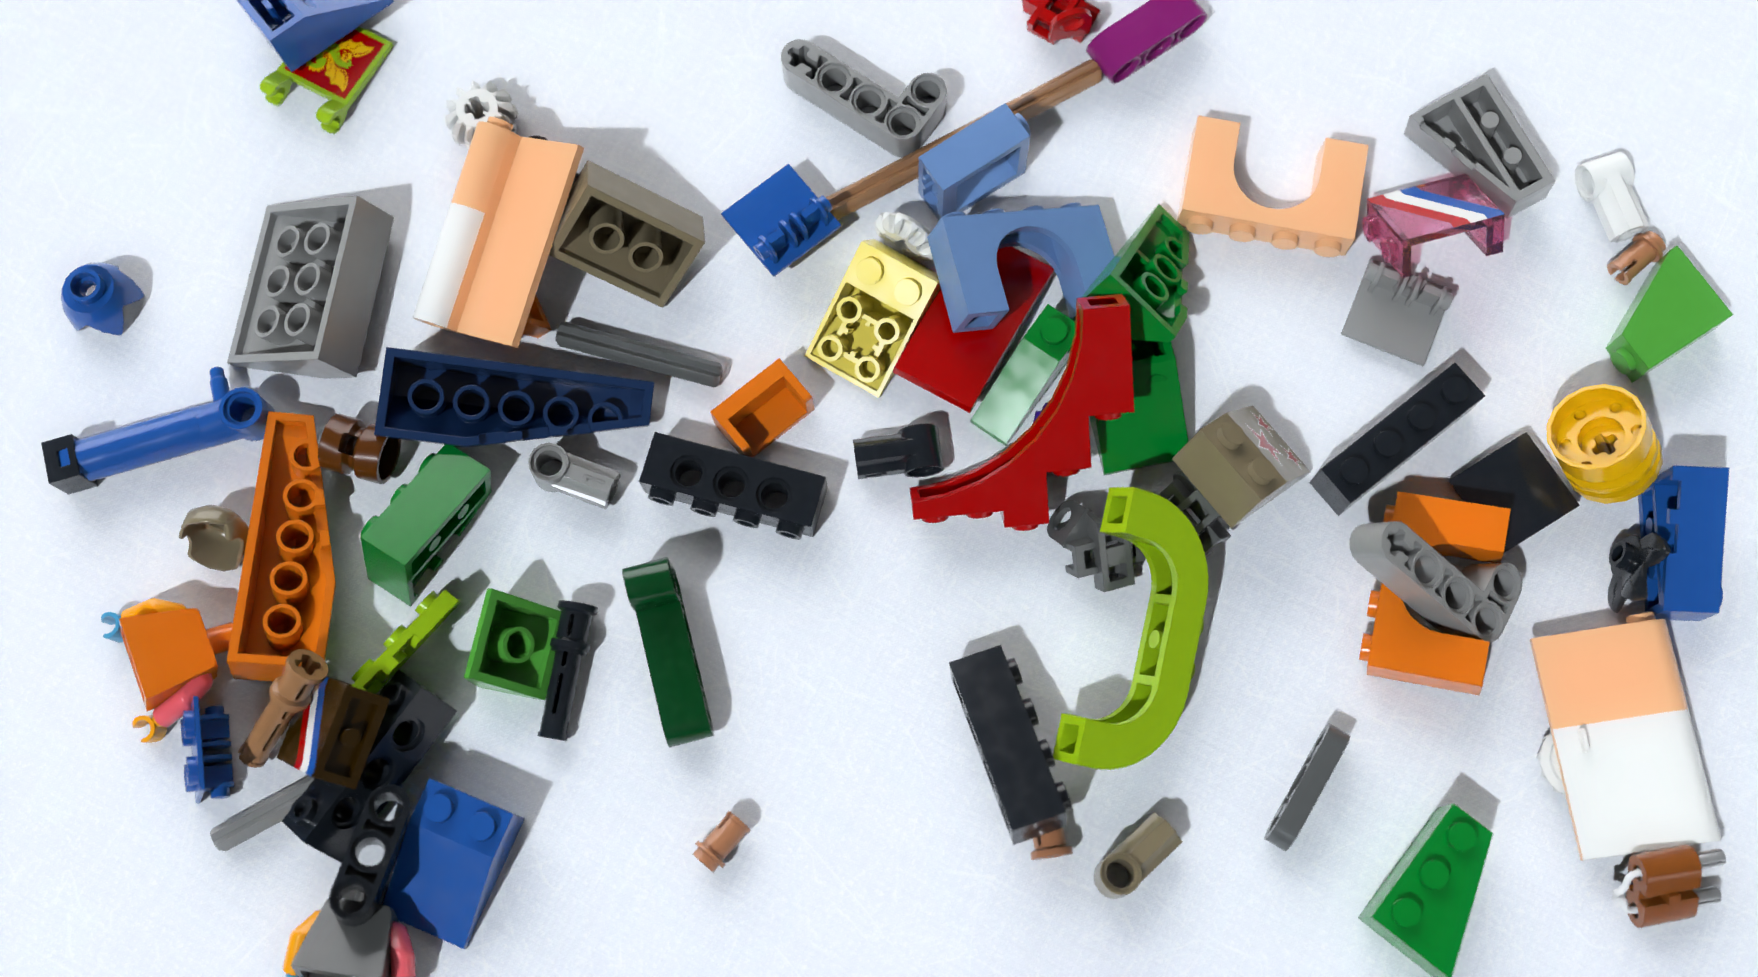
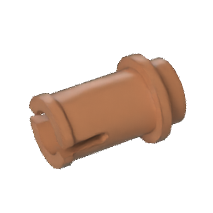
M1646 231L1644 234L1638 233L1633 237V244L1614 261H1611L1607 265V270L1610 275L1614 274L1617 270H1623L1614 279L1620 284L1628 285L1648 264L1658 262L1663 257L1666 245L1662 238L1652 231Z
M728 811L726 816L702 843L700 841L695 843L698 848L692 855L712 872L718 866L724 868L726 864L723 860L751 830L733 813Z

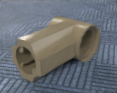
M1153 812L1106 858L1098 863L1093 876L1095 886L1104 896L1113 899L1122 898L1130 894L1183 841L1165 819ZM1117 863L1125 867L1129 876L1125 888H1117L1110 884L1106 875L1109 864Z

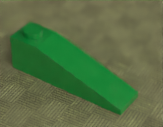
M1158 204L1090 285L1082 298L1122 294L1130 304L1131 340L1170 343L1177 336L1187 319L1188 308L1182 304V296L1188 292V282L1183 279V268L1189 264V232Z

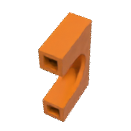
M1398 491L1396 504H1386L1383 522L1404 523L1441 556L1501 563L1511 509ZM1381 583L1380 591L1371 590L1367 616L1375 618L1373 635L1363 634L1359 660L1368 662L1367 675L1480 695L1490 641L1430 630L1419 624L1409 614L1403 600L1383 583Z

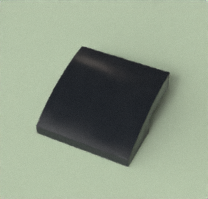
M1527 432L1449 480L1464 502L1511 509L1504 553L1580 506Z

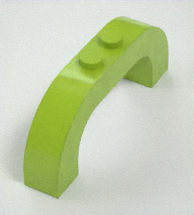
M1109 487L1100 528L1101 533L1128 540L1137 546L1145 556L1151 572V593L1131 688L1120 707L1105 717L1089 719L1061 713L1053 751L1055 760L1101 770H1114L1134 765L1154 753L1170 736L1185 707L1190 681L1195 673L1194 662L1199 637L1204 628L1203 617L1207 602L1209 579L1206 556L1200 538L1189 519L1173 503L1160 495L1136 487Z

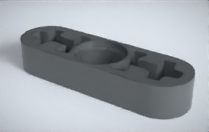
M1330 723L1323 729L1271 821L1264 837L1265 840L1285 852L1291 847L1350 740L1349 734Z

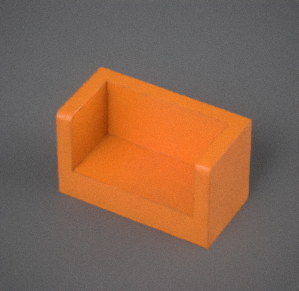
M778 358L711 410L710 413L716 427L736 451L741 455L754 458L815 409L810 393L782 360Z

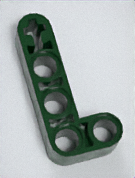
M668 557L623 568L622 574L627 596L632 609L636 612L661 724L669 748L714 736L712 720L688 619L673 565Z

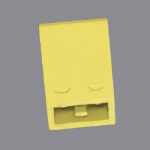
M876 239L861 241L805 357L878 398L881 397L895 374L893 370L941 289L937 273Z

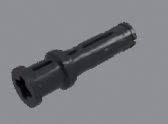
M559 600L557 608L561 610L557 634L550 641L551 650L555 651L538 736L567 741V731L582 656L587 657V653H590L591 645L587 643L592 616L597 615L598 607L579 602Z

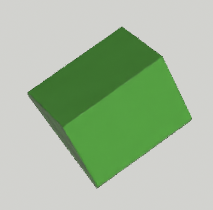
M487 588L464 678L479 688L545 700L555 651L551 650L550 641L551 638L556 637L561 611Z

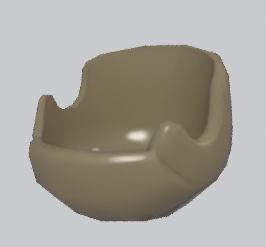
M211 504L194 508L187 513L181 525L179 538L184 539L187 536L189 540L187 554L193 561L207 568L224 572L236 570L244 559L249 528L246 522L234 511Z

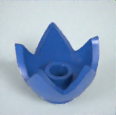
M104 262L88 263L79 266L67 276L61 289L63 311L76 331L88 325L101 332L118 336L123 333V307L145 296L138 285L122 273L118 266ZM92 286H96L95 290L86 296L87 290Z

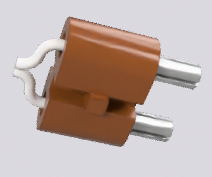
M1681 845L1650 852L1645 851L1632 855L1629 858L1628 874L1624 877L1622 885L1618 889L1612 890V901L1620 902L1621 909L1628 914L1629 919L1637 928L1694 918L1697 914L1698 906L1721 901L1722 895L1718 887L1700 888L1702 869L1724 865L1726 863V855L1720 848L1696 852L1690 845Z

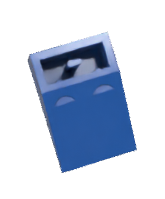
M236 0L291 72L394 2L393 0Z

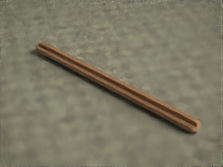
M1089 59L1006 104L1014 115L1019 113L1027 121L1099 83L1102 80L1103 74L1097 62ZM988 113L826 197L832 206L830 212L839 220L917 179L919 156Z

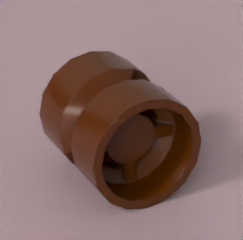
M335 414L329 419L321 435L318 447L319 465L323 469L345 475L354 471V474L359 479L377 484H385L396 468L401 451V439L375 436V423L366 427V424L361 419Z

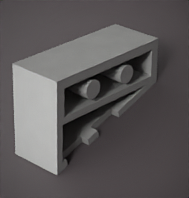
M1487 74L1409 116L1404 135L1492 207L1501 210L1504 213L1503 216L1507 219L1545 199L1556 182Z

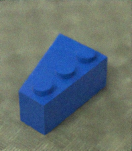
M1672 466L1659 474L1657 479L1642 494L1638 495L1640 538L1650 533L1659 534L1665 538L1671 550L1670 554L1663 561L1649 567L1647 571L1648 596L1644 600L1645 613L1654 612L1656 619L1702 621L1719 613L1723 601L1721 581L1729 468Z

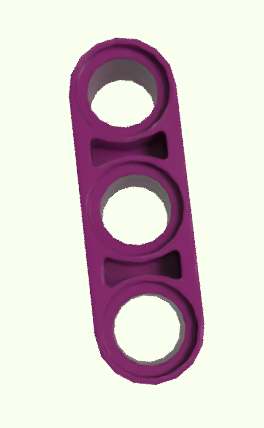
M1149 0L1099 33L1087 46L1086 53L1092 60L1097 62L1107 79L1112 84H1116L1196 32L1206 21L1208 14L1196 0Z

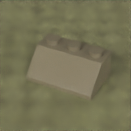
M587 160L571 187L549 255L663 308L705 244L703 217Z

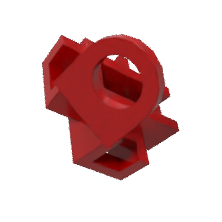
M1022 0L1023 11L1031 15L1027 21V31L1052 45L1057 40L1072 38L1081 43L1086 34H1090L1091 27L1101 12L1100 9L1084 0ZM1043 22L1050 26V30L1040 26L1039 23Z

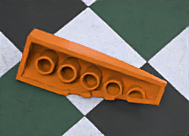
M268 411L227 656V664L233 679L274 681L284 674L288 656L297 649L313 651L324 660L326 659L336 580L321 466L318 461V442L314 415Z

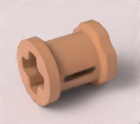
M1064 828L1033 838L1035 850L1030 853L1031 860L1073 854L1072 847L1066 843Z

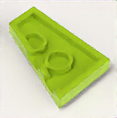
M446 589L440 595L432 591L415 609L419 616L408 628L400 625L383 644L387 649L375 661L370 658L359 668L351 678L354 681L351 686L377 694L461 602Z

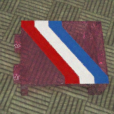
M1461 174L1367 198V216L1363 217L1362 227L1367 241L1373 242L1380 250L1384 261L1387 264L1390 263L1400 276L1404 278L1411 276V246L1464 232L1485 256L1503 252L1505 214L1466 174Z

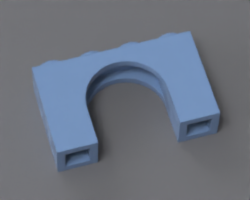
M1069 203L1060 208L1043 209L1042 206L1037 205L1027 207L1021 211L1005 212L1003 209L997 208L982 214L965 215L964 212L959 211L944 215L927 237L953 333L993 329L1009 311L997 267L998 249L1010 246L1023 247L1042 256L1052 266L1059 279L1070 319L1073 321L1076 318V298H1082L1090 285L1114 257L1099 205L1081 206L1080 203Z

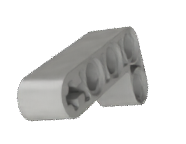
M796 39L790 41L781 52L783 79L788 88L897 157L902 158L921 148L945 115L946 85L944 80L936 74L922 73L917 75L898 98L807 40ZM833 84L843 86L839 91H829L826 89ZM923 96H931L934 97L936 101L932 103H923L920 102L918 99ZM865 106H874L878 109L873 113L860 111ZM906 127L913 132L908 135H898L894 131L898 128Z
M1402 522L1361 524L1351 533L1349 544L1353 558L1440 633L1490 642L1499 639L1522 590V577L1516 566L1511 563L1470 564L1460 572Z

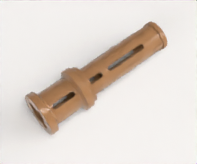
M297 649L290 653L285 663L286 670L284 674L276 678L269 688L271 700L238 750V753H240L239 759L245 765L253 768L264 766L293 716L307 708L312 700L311 691L315 685L322 683L328 675L327 663L320 655L306 649Z

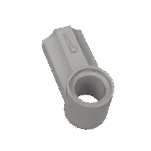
M554 443L540 444L534 448L529 456V469L534 480L543 490L553 493L560 492L605 510L612 502L617 491L620 472L567 453L561 446ZM558 460L562 463V468L555 475L546 476L540 473L541 467L547 461Z

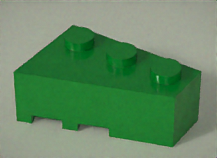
M1454 803L1437 808L1359 915L1358 919L1432 977H1452L1493 833Z

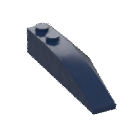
M386 347L374 435L459 447H473L647 427L650 423L654 382Z

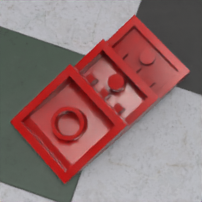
M1012 246L1004 247L997 251V267L1009 306V311L993 329L953 333L942 290L940 289L896 363L893 373L968 413L972 411L1007 357L1012 343L1027 322L1033 306L1054 273V269L1051 266Z

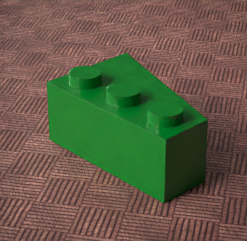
M444 445L437 454L431 453L422 462L416 477L408 485H401L393 494L390 505L380 516L375 515L370 518L362 529L360 540L368 579L411 607L419 596L413 591V588L428 567L436 572L443 562V559L437 556L443 545L453 534L461 536L492 492L491 470L451 445Z

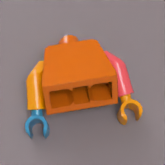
M150 598L125 609L121 615L105 612L101 616V622L109 625L116 624L114 630L104 634L103 638L118 643L124 642L146 711L153 710V715H141L132 721L133 728H142L148 723L150 724V733L147 737L142 738V743L162 740L167 733V727L183 717V711L191 710L193 696H198L200 701L211 689L213 680L217 678L218 673L215 655L229 650L233 626L232 622L205 629L197 608L188 609L184 604Z

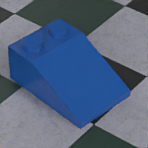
M429 778L408 822L383 905L393 908L399 921L462 949H466L525 818Z

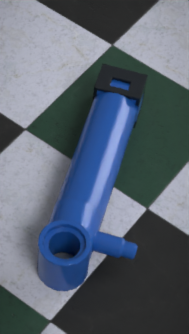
M213 367L209 371L211 378L209 383L213 402L81 439L70 434L41 442L48 483L69 495L97 487V480L240 439L260 441L264 439L268 411L275 412V410L253 389L241 387L230 391L223 368ZM255 407L253 416L249 420L242 422V416L245 411Z

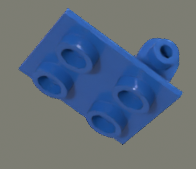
M789 164L721 213V216L773 277L841 227V224L830 212L832 206L826 197L822 195L818 198Z
M193 696L191 710L183 711V719H181L182 746H191L192 756L186 757V764L184 765L185 791L195 792V804L201 802L204 792L211 791V799H223L230 797V789L235 787L232 764L204 766L233 760L232 754L203 756V751L231 747V741L228 740L202 742L230 738L229 714L224 713V706L217 705L205 707V715H200L198 696Z

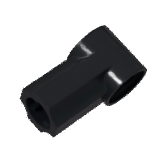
M916 424L902 428L898 434L853 440L858 480L902 473L907 477H926L938 474L944 470L938 427L934 424Z

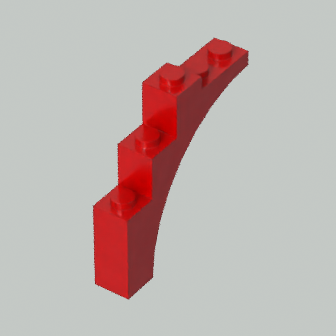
M1122 294L1076 298L1075 334L1067 366L1051 400L1035 422L1005 451L978 468L942 482L909 488L913 520L922 519V521L927 523H939L947 520L948 516L958 515L980 519L991 516L993 512L1000 511L1005 528L1012 527L1017 531H1029L1037 528L1039 524H1049L1046 473L1053 472V474L1058 476H1071L1078 474L1080 469L1091 468L1089 416H1095L1099 420H1114L1122 417V413L1134 412L1130 304Z

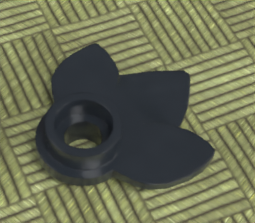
M1650 533L1643 538L1630 535L1618 541L1612 547L1609 554V563L1613 575L1608 587V604L1613 612L1619 613L1627 599L1635 601L1647 599V571L1649 567L1663 561L1671 552L1669 544L1661 535Z

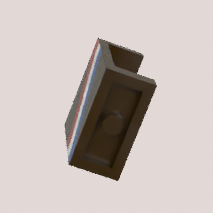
M326 676L324 681L315 685L311 691L312 700L307 708L293 716L277 758L311 777L356 790L390 699L351 686L352 684Z

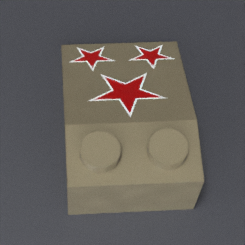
M1253 405L1227 412L1201 428L1172 458L1231 529L1311 472Z

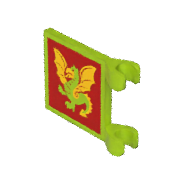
M358 26L293 72L282 62L276 71L267 75L262 80L260 90L266 94V101L276 106L282 105L289 93L292 82L328 99L329 101L321 105L317 110L316 118L322 122L321 128L324 131L336 134L343 125L349 108L394 47L393 43Z

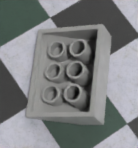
M359 196L267 205L227 364L236 367L325 379L356 378L362 359L368 326L371 321L372 309L380 282L394 217Z

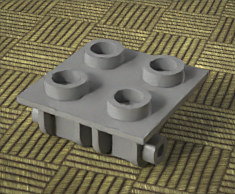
M1370 258L1341 335L1417 365L1424 366L1444 311L1449 309L1454 294L1451 293L1452 289L1444 285L1436 284L1423 279V277L1410 274V272Z

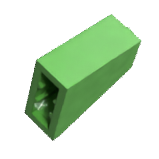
M1677 245L1652 267L1605 349L1610 354L1614 367L1620 373L1625 374L1633 383L1715 330L1733 314Z

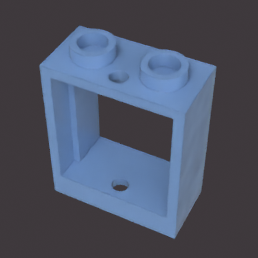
M1004 103L919 156L918 193L938 221L948 213L964 212L1025 173L1031 130L1024 117L1019 113L1014 115L1007 104Z

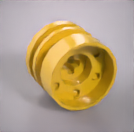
M1606 384L1583 387L1567 395L1553 409L1546 425L1547 443L1573 490L1587 500L1604 504L1625 502L1642 494L1657 479L1663 464L1662 446L1639 399L1622 387Z

